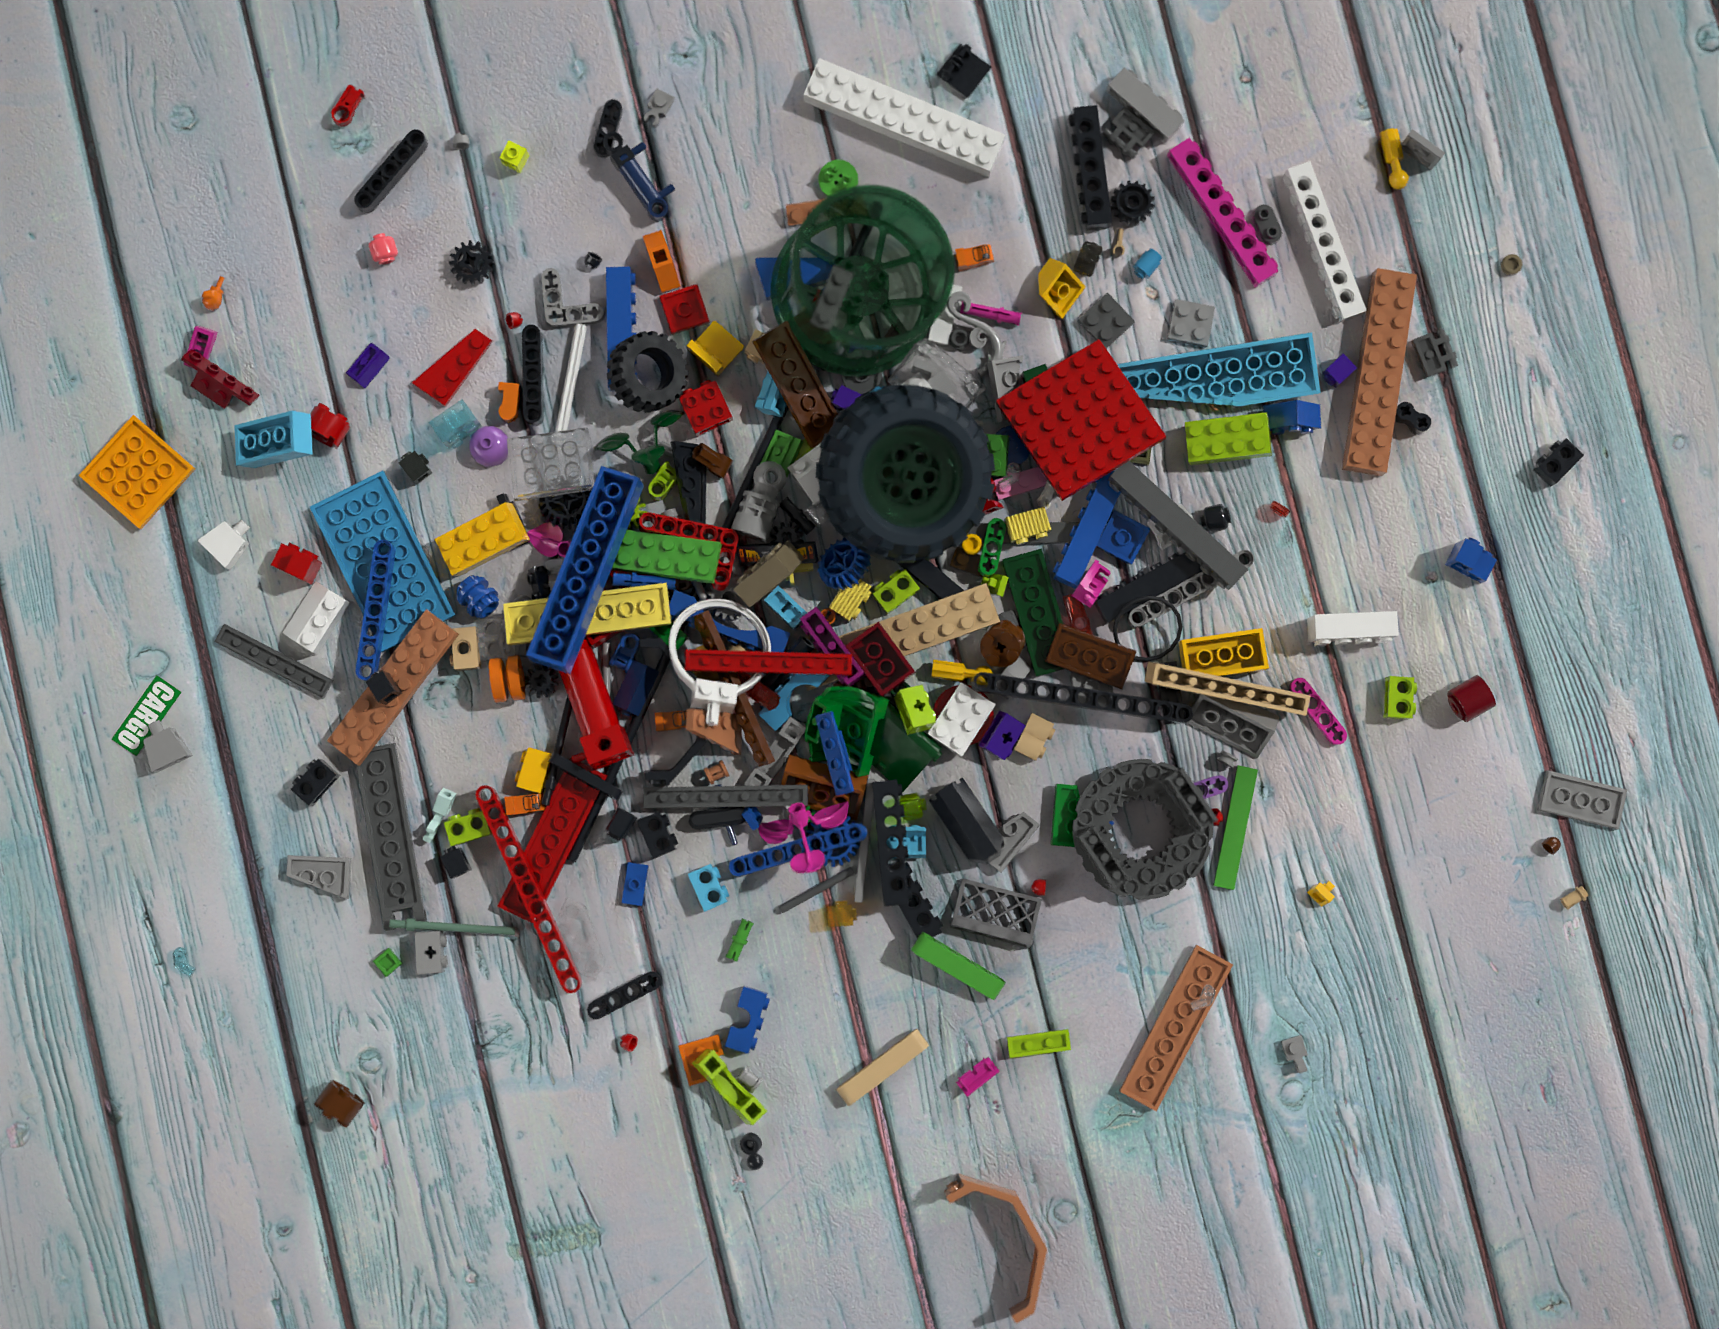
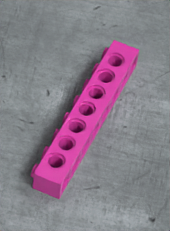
M1189 137L1170 149L1167 157L1253 286L1256 288L1274 277L1279 271L1277 269V262L1274 258L1269 257L1265 244L1257 239L1255 229L1251 224H1247L1243 211L1235 206L1231 193L1223 188L1221 178L1217 174L1214 175L1209 160L1203 158L1200 154L1198 144L1195 141L1192 142ZM1186 159H1193L1196 165H1188ZM1203 175L1206 177L1207 181L1200 182L1197 176ZM1208 192H1215L1218 198H1210ZM1221 208L1227 209L1228 212H1229V215H1227V216L1222 215V214L1220 213L1219 209H1221ZM1237 225L1240 232H1233L1230 226ZM1243 241L1249 242L1250 245H1251V248H1250V249H1245V248L1242 246V242H1243ZM1253 258H1259L1262 261V265H1255Z

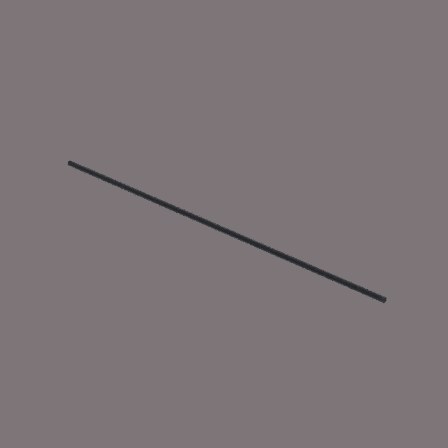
M875 199L843 267L844 270L852 273L884 205L883 201ZM815 327L804 350L809 361H811L816 351L815 347L819 344L824 333L823 330ZM788 406L785 408L783 417L773 416L722 525L723 528L731 529L736 513L740 509L739 504L744 498L743 493L744 491H750L754 483V471L760 465L775 431L779 430ZM701 582L702 585H703V587L705 588L706 583H705V582ZM693 587L690 596L695 597L698 602L699 597L695 587ZM686 621L680 627L683 632L688 624ZM664 652L655 670L659 671V674L639 716L633 715L626 730L630 744L633 742L670 663V659ZM624 760L610 765L605 781L613 784ZM599 792L571 849L568 860L576 863L607 797L603 793Z

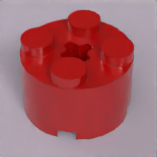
M319 403L318 406H314L310 413L312 437L328 447H332L334 444L335 449H338L350 429V424L347 422L348 419L340 413L333 414L326 405Z

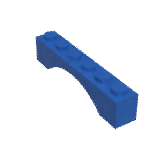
M675 590L669 604L671 620L675 621L686 608L697 603L695 597ZM703 609L693 613L685 620L689 623V627L696 629L693 616L704 612ZM713 619L719 635L726 636L727 641L737 645L739 642L747 644L746 648L753 651L763 650L762 640L757 630H737L724 626ZM773 626L766 627L770 638L771 652H784L790 633Z

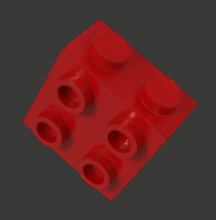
M711 380L704 381L695 390L692 388L683 391L679 398L696 437L733 421L731 412L716 380L712 382Z

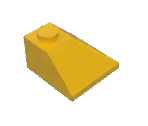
M1049 258L1038 273L1039 295L1063 319L1086 286L1065 263Z

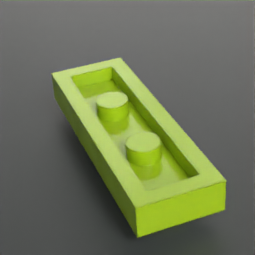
M1069 1029L1007 1037L1009 1058L1071 1050Z

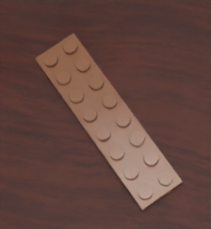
M426 609L381 668V670L390 673L402 694L387 705H384L376 700L369 687H367L327 741L356 765L360 766L458 637L459 633Z
M1195 945L1119 1090L1121 1093L1157 1112L1233 964Z

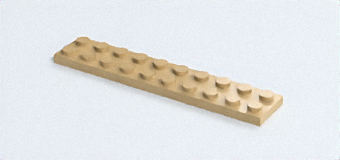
M987 583L882 620L880 624L902 654L907 656L999 623L1000 619ZM874 624L839 637L846 646ZM814 646V649H813V651H812L811 653H824V652H823V651L819 652V651L816 649V647ZM830 675L821 686L838 681L839 679L836 675ZM805 684L807 691L818 688L813 685Z

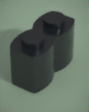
M618 807L606 827V830L609 831L607 835L617 841H620L621 838L626 839L637 817Z

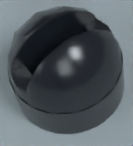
M588 252L585 257L586 267L591 265V269L598 268L602 262V258L593 252Z

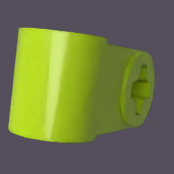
M668 461L661 466L648 486L650 497L655 501H661L666 498L671 489L677 484L676 471L669 465ZM655 486L663 488V492L659 495L654 494L652 490Z

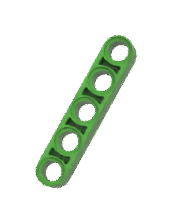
M924 932L920 934L911 948V951L992 1000L996 999L1006 983L999 976Z

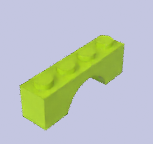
M706 1049L692 1063L745 1124L753 1126L767 1112L755 1096L744 1089L731 1075L727 1065L714 1050Z

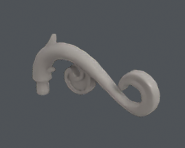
M962 291L951 294L947 301L949 312L957 319L976 327L969 334L971 346L974 348L985 346L987 338L980 339L979 337L983 333L990 339L993 349L992 355L988 354V361L1002 359L1007 341L1001 343L999 336L989 325L962 315L955 310L954 304L957 301H962L965 306L963 312L969 311L971 299L968 294ZM987 362L984 363V367L977 371L981 378L989 373Z

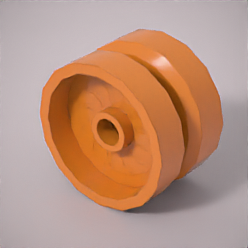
M508 656L506 667L500 657L489 659V677L495 703L507 702L509 692L514 701L524 700L526 697L525 675L520 656Z

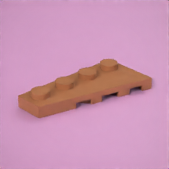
M687 709V731L700 738L708 739V742L717 744L720 748L729 750L734 755H741L742 727L738 724L735 713L719 712L718 725L709 726V724H706V710Z

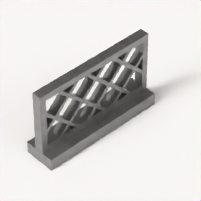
M962 878L950 928L1030 948L1042 899ZM965 884L973 886L977 894L968 899L963 892ZM988 890L993 891L997 897L996 900L987 904L982 895ZM979 896L985 906L975 912L969 901ZM1006 896H1012L1017 904L1007 909L1002 899ZM999 901L1005 911L995 917L989 906ZM1026 901L1036 903L1035 911L1027 914L1022 906ZM967 903L972 914L967 917L958 915L959 907ZM1019 906L1025 917L1015 922L1010 911ZM987 908L993 919L983 922L977 913ZM1007 914L1013 924L1008 927H1002L997 919ZM1027 919L1031 925L1030 932H1022L1017 924Z

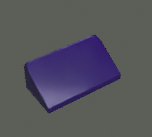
M371 342L348 369L346 374L363 388H366L389 361L390 357Z

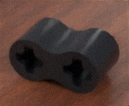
M1402 402L1397 406L1395 421L1407 425L1413 434L1420 435L1430 428L1431 418L1427 414L1417 412L1411 403ZM1402 409L1405 410V416L1401 415ZM1419 420L1422 421L1421 428L1418 427Z

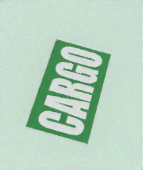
M156 675L112 740L137 756L144 746L143 740L152 735L148 725L157 720L162 721L181 694V691Z

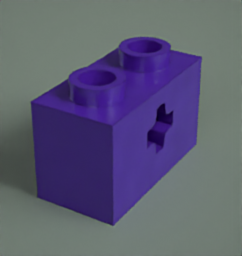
M999 711L978 746L997 758L1005 760L1012 754L1013 746L1019 740L1026 725L1008 713Z

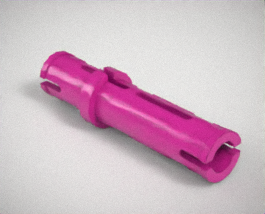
M963 302L960 309V314L996 320L997 323L1006 322L1018 326L1022 314L1021 312L1004 310V307L999 309L971 303L968 312H963L965 308Z

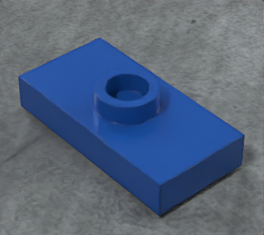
M628 862L622 903L643 906L649 865Z

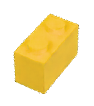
M528 747L527 751L524 750L520 761L523 763L521 771L518 770L515 776L516 787L543 794L544 780H547L550 768L548 760L552 754Z

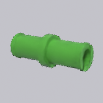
M744 918L741 919L736 934L731 938L733 941L726 954L727 958L738 961L743 946L747 945V937L754 925L753 922L746 921Z

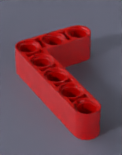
M650 512L640 516V532L707 540L703 536L711 534L714 538L708 541L721 542L722 547L719 559L727 557L730 561L722 563L719 560L716 577L723 576L726 581L718 582L715 579L714 584L711 583V585L717 591H723L728 588L738 543V535L734 530ZM649 521L653 523V526L645 527L643 523ZM669 525L673 527V530L667 532L663 527ZM691 530L694 534L687 536L683 531ZM725 538H731L734 542L732 544H726L723 540Z

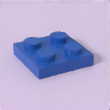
M1114 510L1096 547L1132 565L1150 528Z

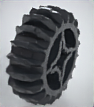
M570 475L568 480H565L564 476L561 477V481L554 478L553 485L547 482V489L542 488L541 492L543 495L539 496L541 503L538 505L539 509L542 510L541 516L545 517L547 523L552 521L553 527L559 524L561 530L564 528V525H567L569 530L572 529L571 525L573 524L576 527L578 526L591 493V489H587L586 483L581 484L579 478L573 481V477ZM568 491H573L580 496L572 495ZM561 492L558 497L553 498L557 493ZM565 496L567 497L568 509H566V506L564 504ZM579 508L575 513L571 514L574 509ZM553 509L555 511H562L565 515H560L554 512Z

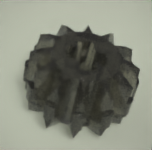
M1084 242L1075 261L1074 271L1082 276L1091 277L1099 263L1102 247L1094 242Z

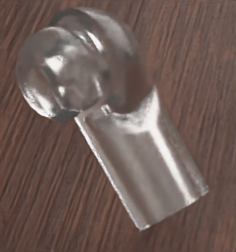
M1010 463L1007 466L1006 477L998 481L1002 490L1019 480L1020 467L1017 463Z

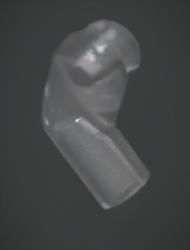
M1205 985L1200 998L1190 1002L1193 1012L1212 1004L1215 996V989L1212 985Z

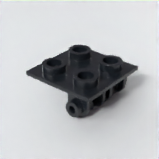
M959 44L936 75L966 98H969L992 66L971 52L972 48L968 44L964 46Z

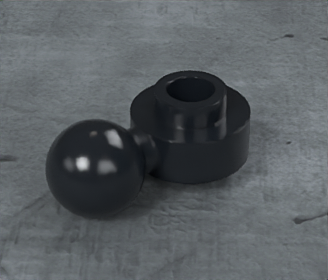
M747 1133L740 1140V1148L749 1155L747 1158L748 1167L752 1170H758L763 1165L762 1156L757 1154L762 1147V1141L757 1134Z

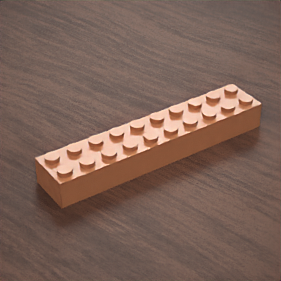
M1377 268L1372 273L1342 470L1383 476L1387 473L1416 286V274Z

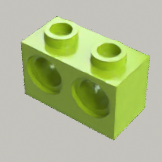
M906 569L902 572L897 570L890 576L891 580L886 584L881 582L874 588L875 592L872 596L887 615L920 590ZM905 579L909 586L903 590L897 586V582ZM883 592H890L893 598L891 601L885 602L881 599V594Z
M1385 677L1384 718H1413V715L1416 713V703H1413V697L1417 692V683L1414 682V677ZM1399 682L1405 685L1404 693H1400L1397 689ZM1398 703H1402L1405 707L1402 714L1396 709Z
M480 808L469 810V815L463 817L460 814L448 817L449 821L444 822L450 846H457L492 835ZM477 817L483 821L480 829H475L473 826V821ZM458 823L463 827V832L460 835H456L453 832L454 826Z

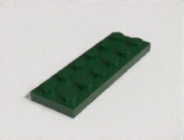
M1042 548L1002 559L1006 576L1009 577V587L1021 629L1025 635V643L1035 677L1063 670L1064 668L1045 662L1059 623L1063 624Z

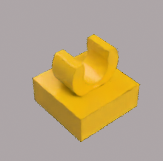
M1330 881L1326 884L1320 882L1312 886L1307 893L1322 907L1334 899L1335 896L1331 891L1335 886Z

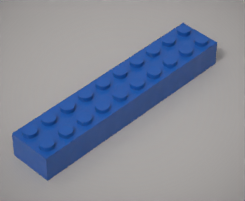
M601 466L526 654L532 662L571 674L644 485L639 477Z

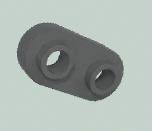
M1268 205L1258 206L1253 212V220L1261 239L1266 244H1275L1282 236V229L1275 213ZM1261 212H1266L1267 217H1262ZM1269 230H1274L1275 235H1270Z

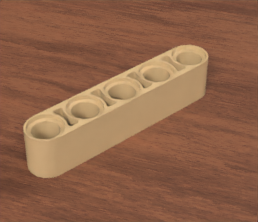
M918 1029L913 1030L841 1084L836 1091L847 1106L852 1105L929 1046L928 1042Z

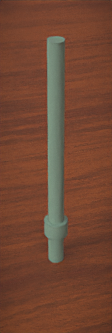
M407 918V920L390 919L389 928H404L406 931L420 929L515 935V927L426 922L415 921V919Z

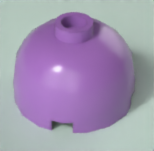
M484 426L472 434L469 450L478 464L485 467L498 466L508 458L510 442L508 436L501 429L494 426Z

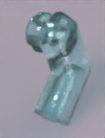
M183 947L176 948L173 952L175 968L191 977L196 968L188 964L186 950Z

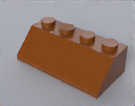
M789 755L781 785H808V806H810V809L818 811L848 801L847 816L857 821L868 775L857 777L853 771H849L854 791L837 796L827 764L811 762L808 759Z

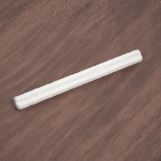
M584 324L575 325L554 434V440L557 442H564L566 438L587 329Z

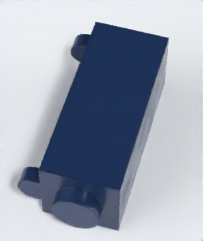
M633 660L612 703L619 707L618 712L630 716L631 713L639 716L659 671Z

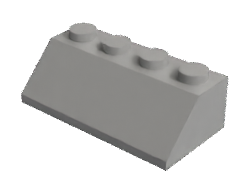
M1198 693L1191 706L1193 718L1186 723L1258 758L1274 734L1279 716L1257 705Z

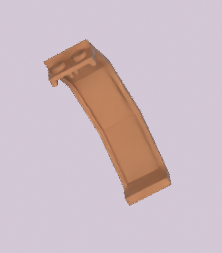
M958 1173L961 1181L955 1180L946 1186L947 1189L944 1190L950 1204L972 1191H978L1008 1201L1014 1205L1035 1244L1027 1295L1023 1301L1009 1308L1015 1323H1018L1035 1313L1047 1248L1016 1191Z

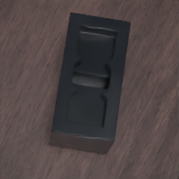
M1567 438L1562 441L1557 440L1549 448L1551 452L1547 456L1543 454L1535 462L1537 466L1533 471L1550 487L1557 484L1584 456ZM1561 449L1567 452V459L1561 456ZM1547 464H1551L1553 466V473H1550L1547 470Z
M323 759L312 760L306 767V773L303 776L299 775L292 784L294 786L290 789L308 806H314L341 776ZM320 768L325 770V776L322 779L317 777V771ZM309 783L312 789L306 795L303 792V786Z
M659 811L637 821L652 859L677 850L675 845L678 844L675 834H670L667 826L670 825L666 814L662 815ZM653 819H657L660 822V828L657 831H652L649 827V823ZM661 838H665L668 841V847L665 850H660L657 846V842Z

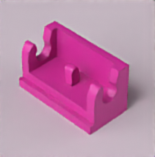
M1098 560L1094 561L1072 594L1073 597L1089 608L1094 604L1108 582L1100 572L1106 576L1111 574L1107 568L1099 564Z

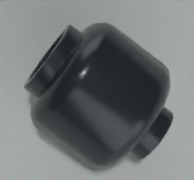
M1222 504L1206 507L1203 510V515L1200 516L1202 527H1207V530L1211 533L1225 530L1228 528V523H1231L1228 507L1225 508Z

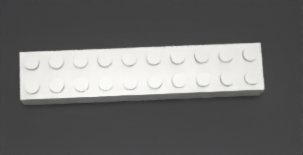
M820 58L804 92V102L988 178L1005 139V134Z

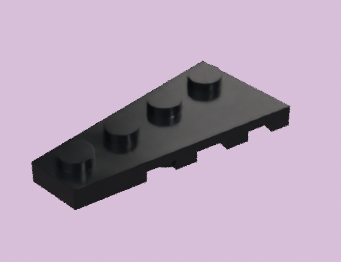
M671 441L684 520L706 524L707 467L692 458V452L695 446L699 444Z

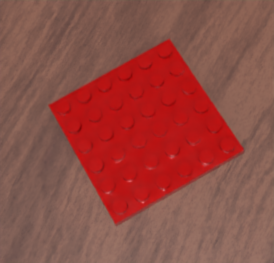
M1100 339L996 400L997 406L1061 501L1166 439L1165 433Z

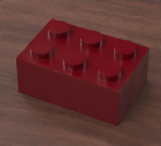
M879 621L846 645L848 651L882 697L916 673Z

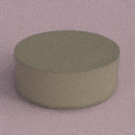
M1515 254L1507 255L1501 261V270L1506 275H1515L1522 268V260Z

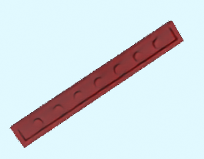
M686 649L685 671L852 676V654Z

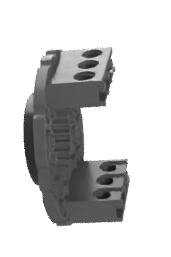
M1134 759L1116 764L1114 769H1105L1099 774V778L1096 781L1092 780L1087 785L1075 808L1077 817L1072 823V834L1076 853L1083 859V867L1087 872L1093 873L1094 880L1110 892L1123 897L1131 895L1134 899H1156L1169 895L1173 889L1180 890L1186 886L1189 878H1195L1200 872L1210 853L1209 841L1213 838V823L1218 819L1210 809L1209 804L1204 800L1203 792L1194 785L1184 768L1178 769L1165 762L1156 764L1151 759ZM1138 797H1140L1141 800H1145L1148 797L1150 802L1156 800V805L1163 804V811L1168 810L1166 816L1172 818L1169 825L1174 826V829L1170 830L1173 837L1168 838L1171 844L1165 845L1166 852H1159L1160 857L1153 856L1152 860L1146 858L1144 862L1142 859H1137L1135 862L1133 857L1127 859V854L1125 853L1120 855V848H1114L1116 841L1110 840L1114 835L1109 833V830L1113 828L1109 822L1115 819L1112 813H1118L1116 807H1123V801L1129 803L1130 798L1138 800Z

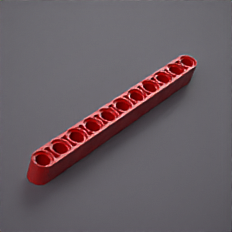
M480 786L476 791V799L558 980L565 992L575 993L582 987V979L510 820L506 815L500 798L493 787ZM485 789H489L491 792V797L487 801L483 800L481 796ZM493 808H497L500 811V816L495 820L490 817V811ZM503 826L508 829V835L505 838H501L498 834L499 829ZM511 845L517 849V854L514 857H510L507 854V849ZM519 864L524 865L526 869L522 876L517 875L515 871ZM527 883H531L534 886V892L531 895L524 892V886ZM535 902H540L543 906V910L539 914L533 911L532 907ZM544 921H548L551 924V930L548 933L541 929V924ZM552 940H557L560 943L558 951L550 949V942ZM560 959L568 961L569 966L567 970L559 968L558 962ZM569 978L576 979L577 987L575 989H570L567 986Z

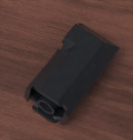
M962 777L959 779L961 783L957 784L956 781L950 783L935 794L937 799L933 800L931 798L928 801L970 862L987 865L1001 855L1004 838Z

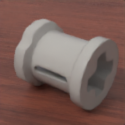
M747 1066L736 1080L737 1082H742L750 1089L749 1092L753 1093L763 1078L757 1077L750 1071V1067Z

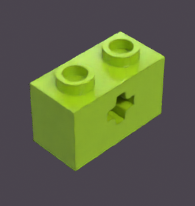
M923 685L898 691L894 699L907 735L931 729L936 723V715L929 705V696L924 691Z

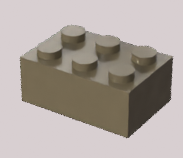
M789 540L783 545L779 542L771 549V552L763 555L754 566L751 565L736 580L738 585L733 590L750 608L792 574L804 560V557Z

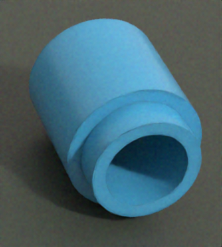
M1151 248L1145 251L1133 265L1134 274L1140 279H1149L1161 264L1162 256Z

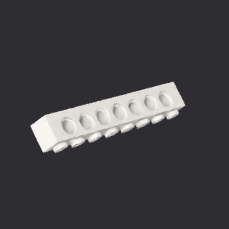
M1309 161L1287 169L1283 181L1286 188L1290 189L1291 203L1294 207L1296 206L1298 222L1305 229L1304 237L1307 244L1311 245V256L1313 261L1318 264L1320 280L1324 281L1326 285L1325 293L1328 300L1332 301L1334 317L1338 318L1339 323L1362 316L1367 310L1311 162ZM1299 183L1304 184V185L1306 186L1307 190H1306V191L1300 190V189L1298 188V184H1299ZM1305 202L1312 203L1314 209L1306 208ZM1312 221H1318L1321 227L1315 228L1312 225ZM1319 239H1324L1327 242L1328 246H1321L1319 244ZM1326 258H1332L1335 264L1333 266L1328 265ZM1333 277H1339L1342 283L1336 284L1333 281ZM1340 295L1347 296L1349 302L1343 303L1340 300Z

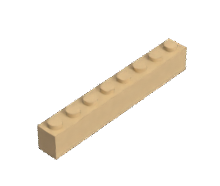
M1148 662L1144 681L1304 716L1307 715L1311 697L1310 695Z

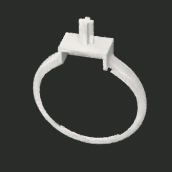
M707 599L689 606L677 617L670 631L669 652L677 675L692 690L691 707L706 709V724L717 726L719 712L732 713L736 705L737 696L747 692L756 685L764 673H755L751 679L739 686L703 679H696L694 681L683 669L676 653V637L681 625L689 616L699 610L712 607L726 608L740 613L755 626L762 640L763 652H771V643L764 624L750 609L726 599Z

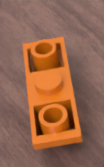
M662 230L644 235L643 239L661 292L665 293L680 288L681 285Z

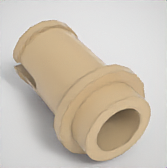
M1580 886L1579 888L1575 887L1573 892L1560 900L1563 906L1569 910L1580 901H1586L1589 895Z

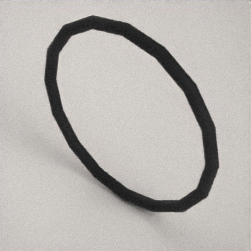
M1155 596L1133 599L1123 606L1115 617L1113 635L1115 643L1120 644L1117 635L1118 622L1125 610L1133 604L1145 600L1160 601L1169 606L1176 615L1178 631L1176 639L1170 648L1160 655L1148 658L1135 656L1134 660L1149 662L1161 659L1175 648L1181 637L1183 626L1180 613L1172 603Z

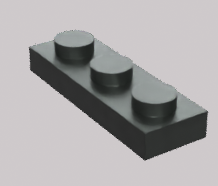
M833 266L809 323L810 325L828 333L830 332L853 273L838 266Z

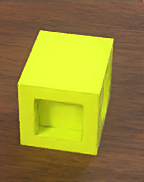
M508 140L499 158L504 166L521 173L529 158V153L526 148Z

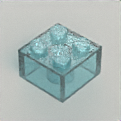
M463 399L429 422L448 449L459 447L463 443V439L468 436L471 437L477 429L482 427Z

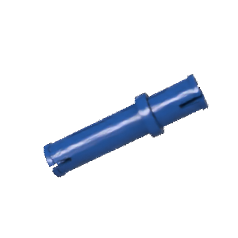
M633 572L632 574L613 573L612 586L637 587L667 583L669 590H675V578L636 575Z

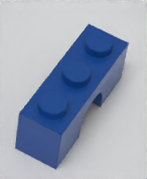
M748 986L743 987L737 1007L746 1009L749 1012L750 1023L745 1027L732 1025L725 1047L749 1054L750 1049H755L758 1038H755L754 1035L756 1029L761 1030L764 1018L760 1016L762 1010L767 1011L770 998H766L767 992Z

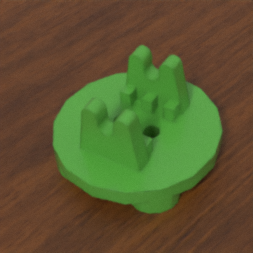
M832 160L821 168L819 187L827 197L834 198L852 195L857 188L858 174L855 167L849 162Z

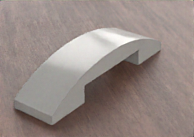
M790 716L769 747L775 761L760 767L757 765L744 785H769L801 739L806 727Z

